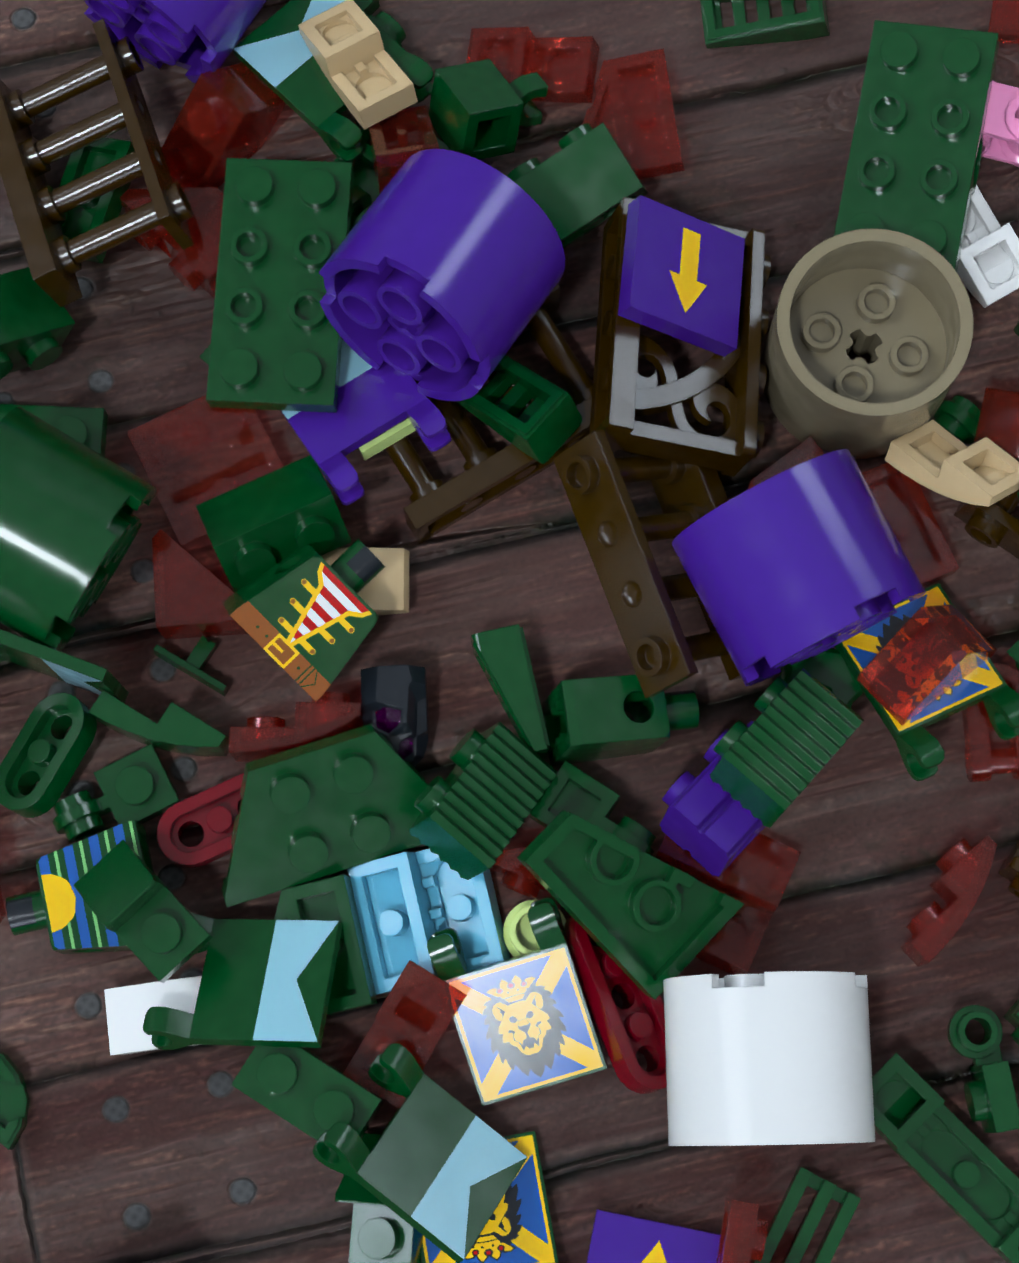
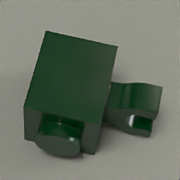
M490 59L435 69L427 119L452 151L469 155L478 160L514 153L519 126L529 127L541 124L543 114L533 103L532 99L546 97L548 85L537 72L522 75L508 83Z

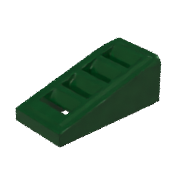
M700 0L707 49L801 41L830 36L826 0H806L807 12L797 14L795 0H781L783 16L772 18L770 0H756L758 21L751 23L747 22L745 1L749 0ZM732 2L734 26L723 28L721 3Z
M505 355L495 368V371L498 373L478 394L469 399L456 402L522 452L539 463L545 464L581 425L582 416L568 392ZM514 384L513 388L495 405L496 401ZM531 399H534V401L524 410V412L518 418H516L515 416L526 406V404Z
M519 624L471 635L473 653L520 740L542 759H547L550 743L523 627H519Z

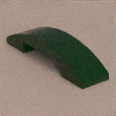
M895 1053L872 1076L875 1131L1007 1263H1019V1178L943 1104L945 1100Z

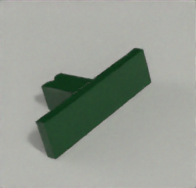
M202 636L186 661L156 644L153 650L157 657L224 697L227 694L228 689L225 684L202 671L217 649L216 643L212 641L207 642V638Z

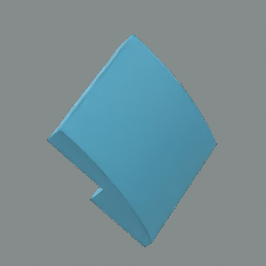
M430 849L418 852L406 851L347 869L352 884L376 995L440 981L431 961L427 943L431 939L432 934L446 928H453L457 931L467 971L510 959L509 951L504 942L503 924L490 869L466 880L460 878L457 871L450 869L449 864L441 861L439 855L432 853Z

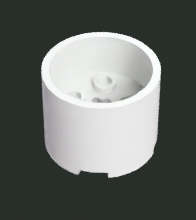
M778 971L764 972V974L726 975L724 978H719V974L691 975L663 980L669 1146L875 1142L867 975H855V972Z

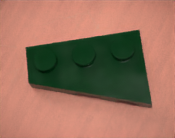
M562 810L517 857L645 995L654 1000L664 991L663 980L677 977L744 905V903L715 890L689 874L660 861L634 845L565 810Z

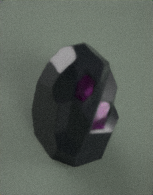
M387 665L361 669L363 726L372 724L392 744L394 750L406 762L415 767L425 755L429 738L425 667Z

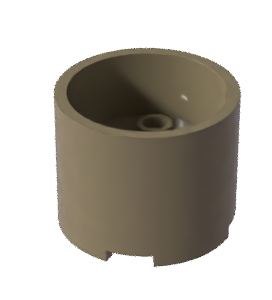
M887 229L848 231L835 235L812 248L799 260L784 283L763 352V364L767 370L764 392L773 413L780 423L797 440L807 446L811 443L830 452L849 449L851 454L855 456V459H867L887 454L891 441L931 421L962 370L971 348L974 325L973 311L969 295L960 276L953 266L931 246L910 235ZM850 350H853L857 356L868 354L871 357L869 363L867 364L862 357L851 360L848 356Z

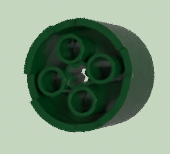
M19 406L12 409L0 421V623L33 642L61 652L76 631V628L71 625L78 616L84 617L93 603L96 604L141 528V519L133 515L134 511H137L143 503L149 506L156 495L157 488Z

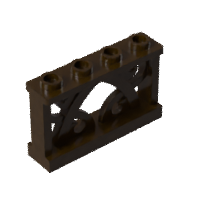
M623 197L603 229L590 433L595 430H604L613 454L616 450L721 470V474L734 477L752 458L754 459L758 456L764 440V424L762 421H758V400L763 394L767 377L766 366L760 364V346L766 336L769 323L768 310L762 308L763 289L768 281L771 269V258L768 254H764L765 231L752 228L747 232L711 224L745 238L737 349L725 357L714 354L697 370L683 378L677 379L675 367L667 353L656 342L640 334L641 324L618 316L628 204L634 200ZM638 360H648L654 364L660 375L662 385L657 386L656 370L651 377H643L637 372ZM724 376L725 387L717 384ZM689 402L691 413L695 419L706 426L712 422L708 417L707 407L715 406L723 412L722 436L714 437L697 433L688 423L683 405ZM667 411L672 428L635 421V416L652 415Z

